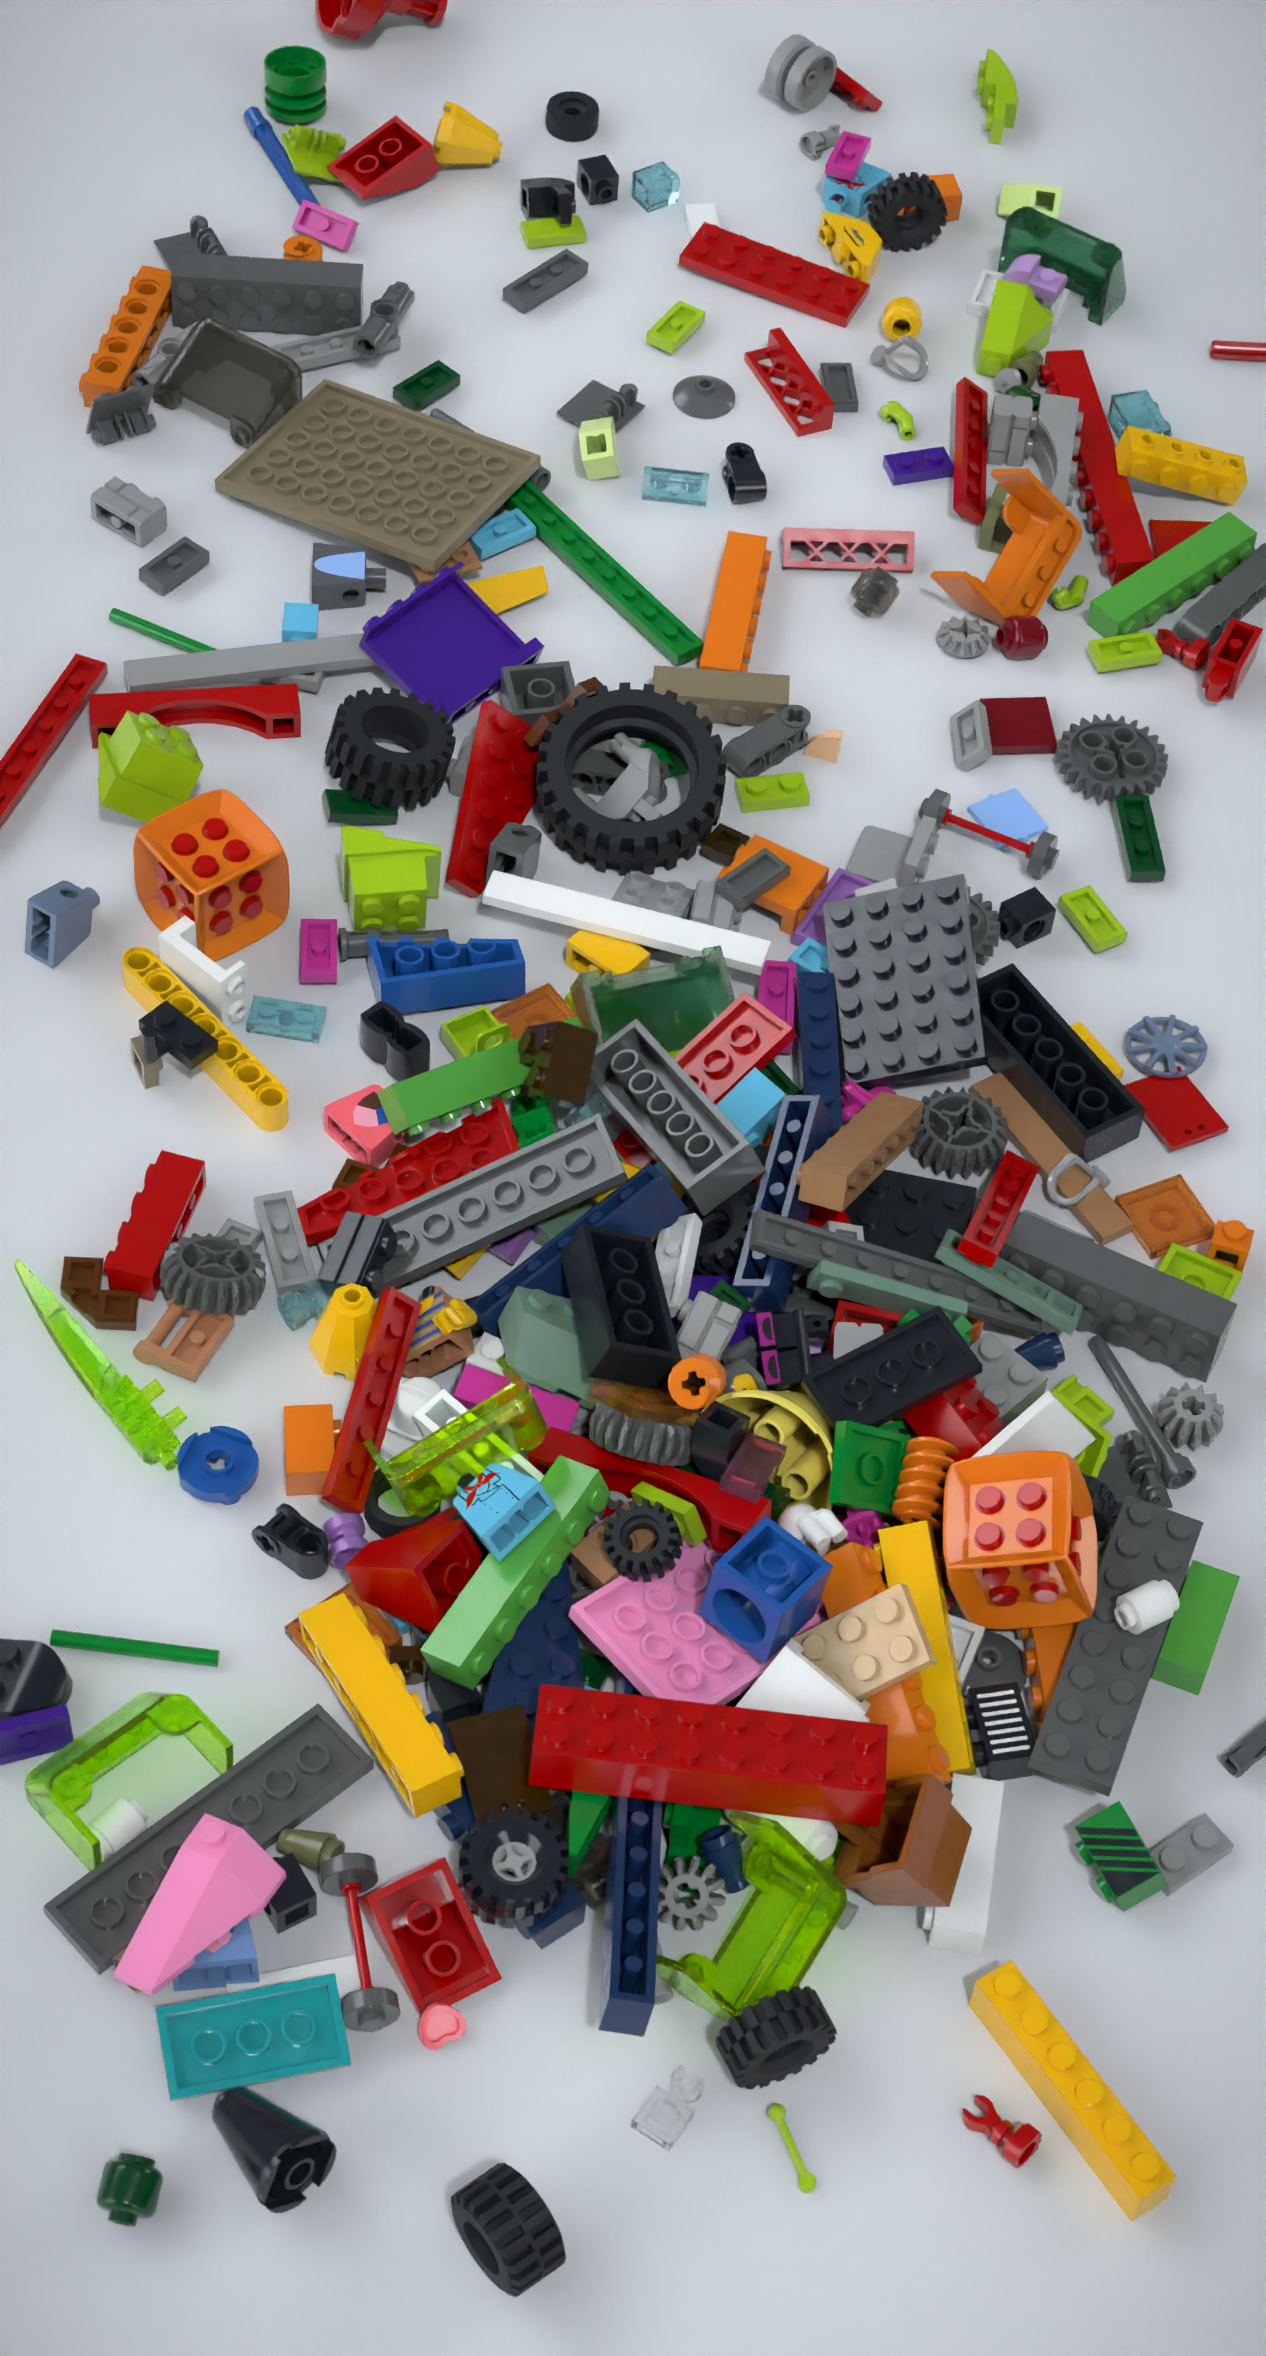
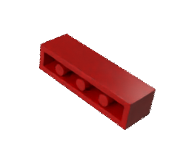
M161 1150L155 1164H149L145 1174L144 1189L142 1193L137 1192L131 1205V1217L128 1222H122L117 1237L118 1245L115 1251L110 1250L108 1252L103 1269L104 1273L108 1274L109 1290L139 1291L140 1299L154 1302L161 1287V1279L159 1277L161 1259L164 1257L165 1251L169 1249L170 1243L178 1242L179 1238L184 1236L206 1187L205 1161Z

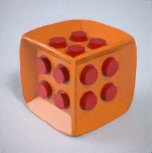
M217 789L198 795L158 815L137 831L133 845L136 891L145 912L161 932L186 915L196 923L197 949L216 962L269 935L285 921L290 899L289 865L281 843L269 827L232 792L225 789Z
M1039 1450L978 1456L951 1464L947 1472L944 1489L943 1552L948 1582L965 1618L971 1623L985 1627V1629L995 1630L1057 1626L1090 1618L1093 1615L1097 1597V1531L1093 1516L1092 1499L1076 1461L1064 1452Z

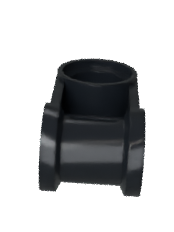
M735 442L727 446L725 452L727 465L722 470V478L727 486L731 502L765 499L767 495L766 477L759 466L752 447L742 442Z
M285 1503L280 1504L276 1508L275 1516L264 1526L258 1525L252 1530L253 1539L259 1548L267 1555L276 1558L299 1577L310 1580L317 1579L328 1570L329 1551L326 1533L301 1516L292 1506Z

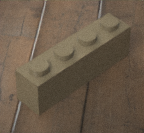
M654 665L652 682L654 692L665 695L667 690H671L677 693V702L685 705L688 701H691L697 706L696 716L699 719L707 716L712 723L755 726L757 723L765 721L786 706H789L790 675Z

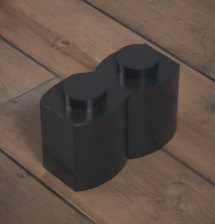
M379 1001L360 1014V1044L363 1051L376 1062L385 1064L387 1071L393 1078L400 1082L430 1070L429 1038L420 1028L406 1023L402 1014L395 1007Z

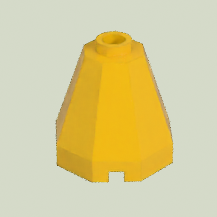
M446 101L442 110L444 112L443 117L439 120L432 146L438 166L491 165L493 159L498 160L503 142L498 141L499 133L458 104Z
M350 1283L337 1288L319 1316L309 1340V1350L324 1374L335 1376V1372L345 1374L344 1379L354 1382L356 1380L360 1367L356 1359L364 1353L377 1308V1303L367 1287Z

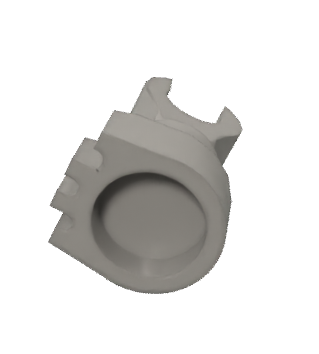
M831 125L826 131H811L801 135L799 145L802 153L813 161L820 159L824 149H827L829 146H836L842 134L839 133L840 125Z

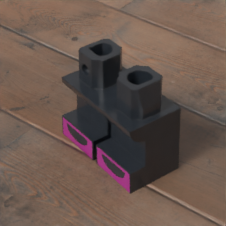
M804 1308L796 1309L792 1313L772 1314V1311L756 1313L767 1391L788 1390L793 1392L804 1390L801 1386V1377L833 1361L832 1351L810 1354L809 1342L830 1339L827 1315H805Z

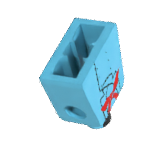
M863 161L854 181L841 180L827 175L823 193V202L827 212L835 214L843 212L855 218L862 217L868 213L867 204H872L870 201L871 194H878L876 187L879 184L883 186L888 184L886 179L891 177V173Z
M498 1463L490 1464L478 1476L473 1473H466L461 1476L456 1486L459 1494L453 1501L454 1507L463 1520H465L468 1527L498 1562L511 1552L556 1508L537 1479Z

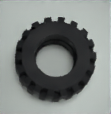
M506 2163L496 2164L451 2196L453 2218L464 2244L485 2275L498 2288L510 2296L518 2297L565 2263L566 2253L562 2235L550 2210L530 2182Z

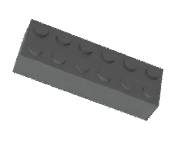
M174 252L171 272L173 327H188L198 322L204 325L205 329L321 335L362 325L363 264Z
M637 1018L596 1048L588 1082L592 1090L674 1184L678 1186L703 1217L765 1171L750 1142Z
M1023 1211L1007 1236L1000 1258L1083 1305L1084 1308L1076 1328L1102 1336L1114 1345L1125 1347L1145 1356L1151 1361L1159 1362L1181 1372L1187 1377L1198 1379L1204 1383L1207 1382L1223 1351L1238 1305Z

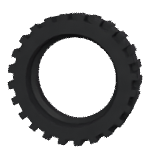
M630 682L619 684V690L608 691L607 685L596 687V693L593 697L587 698L585 693L575 697L574 708L570 710L568 707L563 706L557 712V723L549 722L545 729L544 742H540L536 777L538 813H544L543 825L547 833L556 830V844L563 851L567 847H571L574 850L573 859L583 864L586 859H589L596 863L595 870L603 873L606 872L607 867L620 869L619 876H626L627 873H630L631 869H642L644 874L652 875L654 874L655 866L664 864L666 870L672 869L677 866V859L682 854L686 859H690L696 854L697 842L699 841L703 844L711 834L712 825L717 826L723 803L727 760L726 755H721L723 742L720 735L711 736L713 723L707 716L699 719L696 716L697 706L691 701H688L685 705L677 702V693L667 690L666 694L662 695L654 692V685L645 683L643 690L630 689ZM623 732L628 738H639L654 742L676 755L689 772L690 789L685 802L665 816L642 822L615 820L592 810L576 795L571 783L573 764L590 747L603 741L616 739L614 736Z

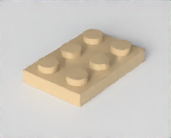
M902 1583L793 1638L805 1648L801 1653L859 1702L937 1663L909 1588Z

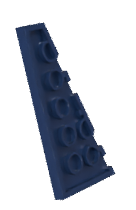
M567 1557L562 1563L559 1573L552 1577L540 1594L535 1607L528 1611L516 1628L513 1638L505 1644L493 1661L483 1698L484 1703L481 1714L524 1704L525 1714L533 1738L541 1684L584 1689L576 1624L568 1617L570 1608L573 1605Z

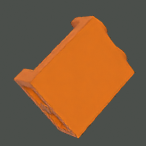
M754 834L746 846L742 844L738 848L732 864L729 867L724 866L717 881L762 849L767 848L791 867L790 876L754 900L753 903L781 915L780 931L792 936L827 885L829 868Z

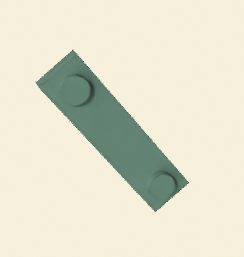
M952 1229L947 1230L934 1256L935 1258L941 1260L946 1267L960 1271L1043 1319L1049 1327L1055 1330H1062L1071 1336L1078 1325L1084 1308L1083 1305L1000 1257H997L992 1268L984 1264L978 1265L970 1262L963 1253L956 1250L963 1236Z
M821 1260L807 1276L806 1288L819 1291L821 1295L829 1298L840 1297L906 1315L914 1307L922 1315L940 1306L952 1323L961 1315L964 1317L967 1315L968 1302L827 1260Z

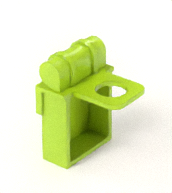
M485 1005L442 1023L440 1039L454 1058L459 1060L511 1041L510 1026L507 1023L499 1024Z

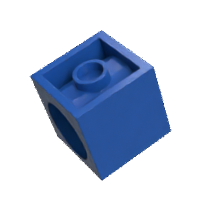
M765 1516L715 1563L698 1614L765 1664L815 1615L833 1565L769 1517Z

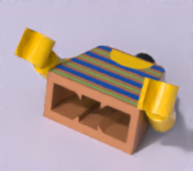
M438 1286L426 1287L422 1291V1300L418 1302L422 1306L402 1373L409 1379L413 1377L429 1378L473 1354L475 1351L471 1326L477 1322V1314L463 1300L452 1298ZM361 1354L356 1359L359 1365L361 1363L363 1354Z

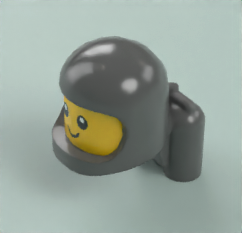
M748 1336L725 1349L721 1358L726 1372V1386L720 1396L740 1390L767 1391L764 1379L756 1370L762 1364V1359L757 1353L758 1345L752 1336Z

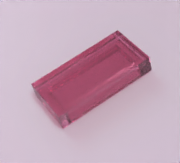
M748 1433L723 1473L718 1489L758 1503L782 1463L787 1446L753 1433Z

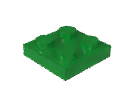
M848 1420L837 1421L829 1504L860 1511L874 1510L878 1515L895 1517L891 1507L894 1501L897 1500L895 1491L901 1485L898 1478L901 1471L904 1470L902 1462L907 1455L906 1445L909 1441V1435Z

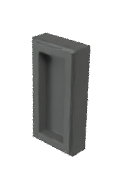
M820 363L821 384L835 404L834 413L858 412L859 403L852 364Z
M764 848L716 881L715 891L739 910H742L790 876L791 867L767 848Z

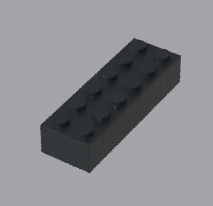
M1012 963L979 978L988 1064L996 1073L1001 1072L1066 1147L1088 1163L1137 1139L1146 1109L1021 971Z

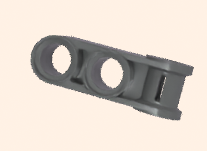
M800 705L786 706L765 721L757 723L744 734L731 739L724 746L721 755H726L727 766L740 777L746 778L759 776L772 766L780 764L785 758L807 745L809 737L806 727L811 720L810 712Z
M589 748L573 764L571 772L572 787H580L586 794L604 796L628 764L612 752ZM659 759L660 793L657 804L663 802L667 797V786L664 783L668 777L669 767L661 759Z

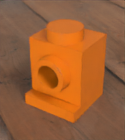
M1217 1220L1206 1257L1243 1272L1255 1230L1246 1228L1242 1222L1237 1220H1230L1228 1222ZM1219 1251L1238 1257L1237 1263L1215 1258L1216 1252Z

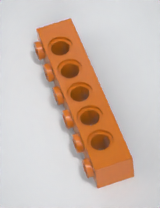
M142 265L137 276L131 278L129 291L126 296H122L117 315H112L107 334L101 336L97 354H92L87 373L81 375L79 391L83 393L85 407L91 408L92 401L101 394H116L134 385L132 383V374L147 362L172 312V271Z

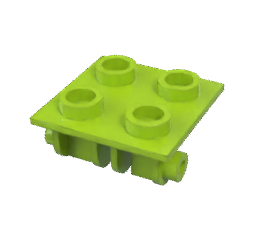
M297 124L294 127L290 126L287 134L281 133L280 136L296 173L305 177L323 178L332 183L341 182L326 167L340 157L339 151H343L346 147V139L342 138L340 134L325 133L323 130L317 131L315 128H308Z

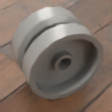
M800 34L791 35L776 48L769 60L765 72L766 90L779 99L786 100L787 103L801 112L810 111L821 103L832 87L837 71L836 57L821 46H816L811 40Z

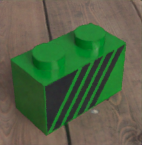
M1120 1801L1075 1826L1082 1839L1075 1846L1088 1867L1094 1863L1098 1867L1102 1876L1095 1881L1108 1903L1116 1899L1123 1911H1126L1169 1886Z

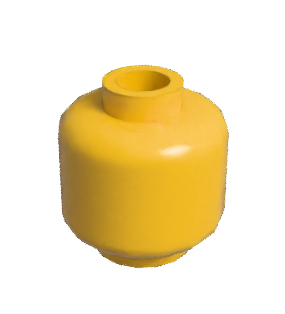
M897 297L885 306L882 316V329L890 340L896 342L905 335L915 338L920 333L922 310L913 299Z

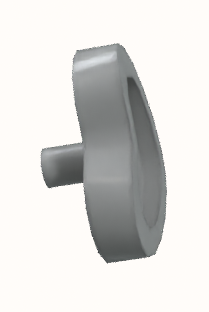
M1015 368L1002 369L994 378V387L996 390L1001 391L1002 394L1012 386L1021 385L1020 372Z

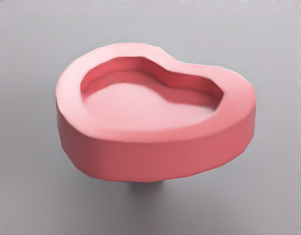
M437 2002L430 2004L421 2016L418 2027L421 2042L425 2047L432 2050L441 2048L447 2040L461 2038L466 2031L465 2019L461 2013L450 2005Z

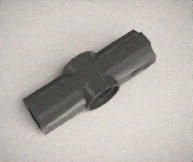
M397 281L394 285L388 287L381 299L371 303L370 316L353 340V348L359 352L361 357L371 360L372 357L380 354L388 341L397 337L398 325L415 299V292L408 287L407 283Z

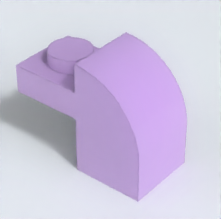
M1026 254L1016 258L1001 279L1029 285L1034 291L1035 296L1055 303L1066 286L1067 275L1039 266L1041 259L1039 255Z

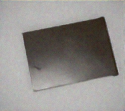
M524 1704L446 1723L455 1753L464 1769L463 1780L475 1821L479 1819L483 1825H486V1814L493 1811L496 1812L498 1818L504 1817V1808H514V1816H522L523 1808L532 1810V1816L553 1811L554 1806L549 1789L528 1786L533 1737L525 1714Z

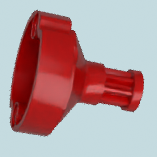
M316 0V15L318 24L323 32L351 41H358L361 35L369 33L386 12L399 16L404 14L423 19L424 23L436 26L445 14L448 0Z

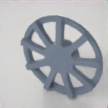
M1171 1014L1169 1017H1143L1142 1021L1128 1029L1125 1039V1049L1130 1060L1144 1072L1162 1078H1179L1195 1072L1206 1059L1208 1045L1196 1025L1191 1026L1184 1021L1175 1019L1176 1015ZM1156 1025H1167L1166 1032L1162 1033ZM1174 1026L1185 1030L1177 1035L1172 1034ZM1148 1027L1154 1036L1140 1032V1030ZM1190 1036L1197 1041V1043L1181 1042ZM1133 1038L1150 1043L1131 1047ZM1182 1050L1199 1051L1198 1061ZM1149 1051L1152 1056L1145 1065L1135 1057L1137 1054ZM1179 1057L1188 1063L1191 1068L1177 1072L1175 1061ZM1157 1061L1168 1063L1169 1072H1162L1152 1068Z

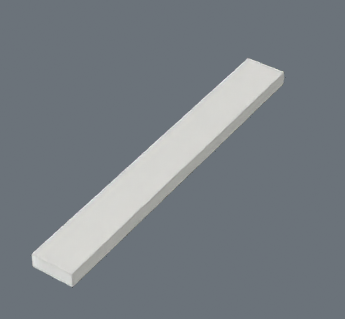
M493 870L482 896V904L757 975L762 973L771 946V941L496 870Z

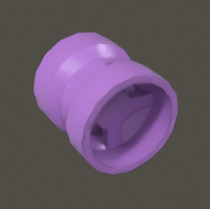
M342 1513L331 1517L323 1525V1531L326 1533L328 1543L331 1544L329 1548L331 1564L334 1568L346 1570L344 1566L369 1543L363 1538L365 1534L363 1518L356 1513Z

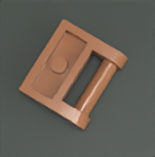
M171 1297L167 1302L168 1309L148 1337L138 1342L133 1349V1355L143 1364H155L196 1382L235 1326L234 1316L231 1317L225 1313L216 1317L212 1313L202 1315L201 1311H187L186 1305L174 1304V1300ZM189 1316L166 1349L160 1347L179 1319Z

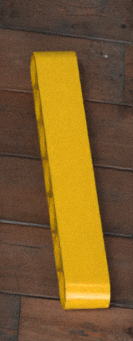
M139 946L125 951L122 956L124 987L128 993L148 1013L165 1000L217 1039L218 1051L199 1064V1066L259 1128L268 1132L283 1129L289 1121L288 1091L285 1086L150 949Z

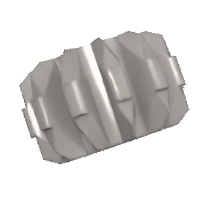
M1186 1382L1181 1386L1180 1390L1171 1387L1167 1391L1166 1397L1159 1401L1156 1422L1160 1429L1164 1430L1163 1434L1167 1440H1176L1178 1449L1184 1444H1189L1195 1452L1200 1444L1209 1447L1213 1443L1214 1438L1221 1433L1224 1425L1222 1422L1224 1405L1216 1403V1393L1205 1394L1203 1385L1195 1390L1191 1389Z
M681 1855L674 1859L676 1872L665 1864L660 1868V1873L666 1881L659 1880V1892L665 1895L659 1896L658 1908L666 1905L669 1908L665 1911L661 1920L667 1923L674 1914L679 1916L677 1929L680 1931H684L688 1918H691L693 1927L697 1931L701 1930L704 1926L702 1915L714 1922L718 1918V1913L711 1905L723 1906L726 1902V1897L712 1892L725 1886L724 1878L710 1881L709 1877L714 1873L716 1865L710 1863L704 1872L699 1870L701 1857L698 1855L693 1856L690 1868H687L685 1860ZM682 1883H688L690 1889L698 1888L700 1893L696 1895L695 1903H690L688 1897L680 1898L678 1893L684 1887Z

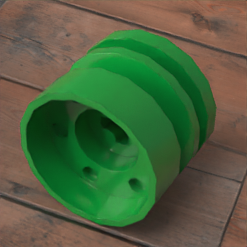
M284 46L268 53L264 59L266 112L271 117L288 123H306L324 115L327 109L325 57L319 51L303 46Z

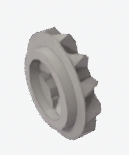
M966 615L960 620L952 616L949 622L942 621L937 632V641L940 647L947 653L961 658H971L983 654L988 649L991 638L988 635L987 626L980 625L979 619L968 620ZM961 633H967L965 641H962Z

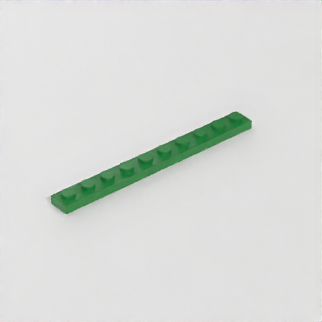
M528 479L507 499L504 504L510 510L519 508L536 526V534L673 663L678 666L702 654L704 642Z

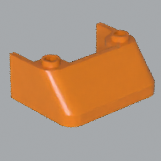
M1028 468L993 469L990 474L1010 494L1003 507V519L1005 524L1013 531V534L984 583L978 577L971 576L967 571H933L930 575L962 608L999 625H1002L1004 620L1012 615L1037 616L1082 536L1079 521Z

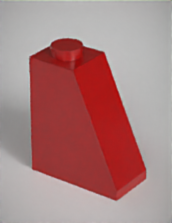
M458 1519L371 1541L344 1567L362 1601L432 1633L472 1578L473 1571H477L480 1567L481 1552L465 1520Z

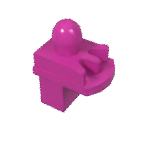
M851 1079L843 1082L844 1086L841 1088L842 1122L848 1123L855 1113H859L866 1103L874 1099L881 1091L896 1094V1092L886 1085L875 1087L867 1092Z
M845 1507L848 1518L841 1524L848 1532L845 1538L846 1541L865 1545L874 1550V1544L880 1543L878 1530L885 1529L886 1526L874 1510L860 1511Z

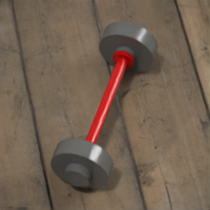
M935 789L930 798H925L920 806L918 817L921 820L923 815L937 819L935 834L941 825L946 826L949 822L1026 853L1025 858L1029 859L1027 874L1041 879L1047 869L1052 870L1056 864L1060 850L1056 849L1058 843V836L1043 831L1036 843L1031 841L1028 845L952 815V809H949L951 794L939 789Z
M343 1853L328 1859L319 1868L322 1890L332 1896L347 1897L361 1989L346 1996L341 2001L344 2025L347 2029L375 2032L394 2023L401 2014L398 1995L395 1991L388 1988L372 1987L358 1894L376 1885L378 1881L376 1862L368 1854Z

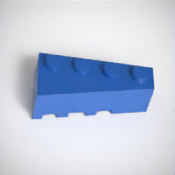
M367 936L368 971L377 1002L388 1003L401 1014L525 996L526 963L518 939L470 938L467 944H457L451 941L450 938H435V943H413V937H398V942H380V937Z

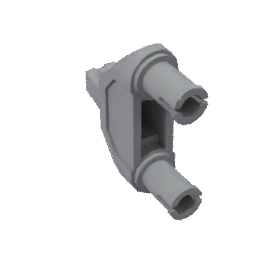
M623 732L616 734L614 737L623 747H620L611 740L608 749L628 764L626 769L598 803L583 792L580 787H574V792L592 810L615 820L642 822L644 819L649 821L662 817L663 815L654 808L659 802L660 764L657 754L650 748L639 747Z

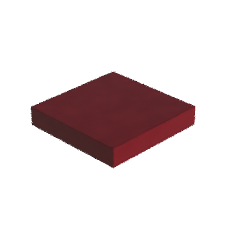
M1046 697L980 698L979 701L986 706L993 755L1056 753L1057 741Z

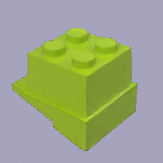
M127 710L112 736L101 732L98 737L101 773L98 777L100 804L147 823L158 815L188 801L204 767L197 753L198 750L191 741L190 734L175 725H172L171 728L161 725L156 718L147 713L141 712L140 715H137Z
M341 826L340 877L343 901L348 902L353 931L368 930L369 927H376L380 931L388 932L425 929L427 897L439 900L441 846L385 837L384 831L354 826Z

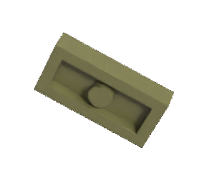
M998 483L981 525L978 549L1001 554L1013 531L1005 524L1003 519V507L1007 501L1008 492Z

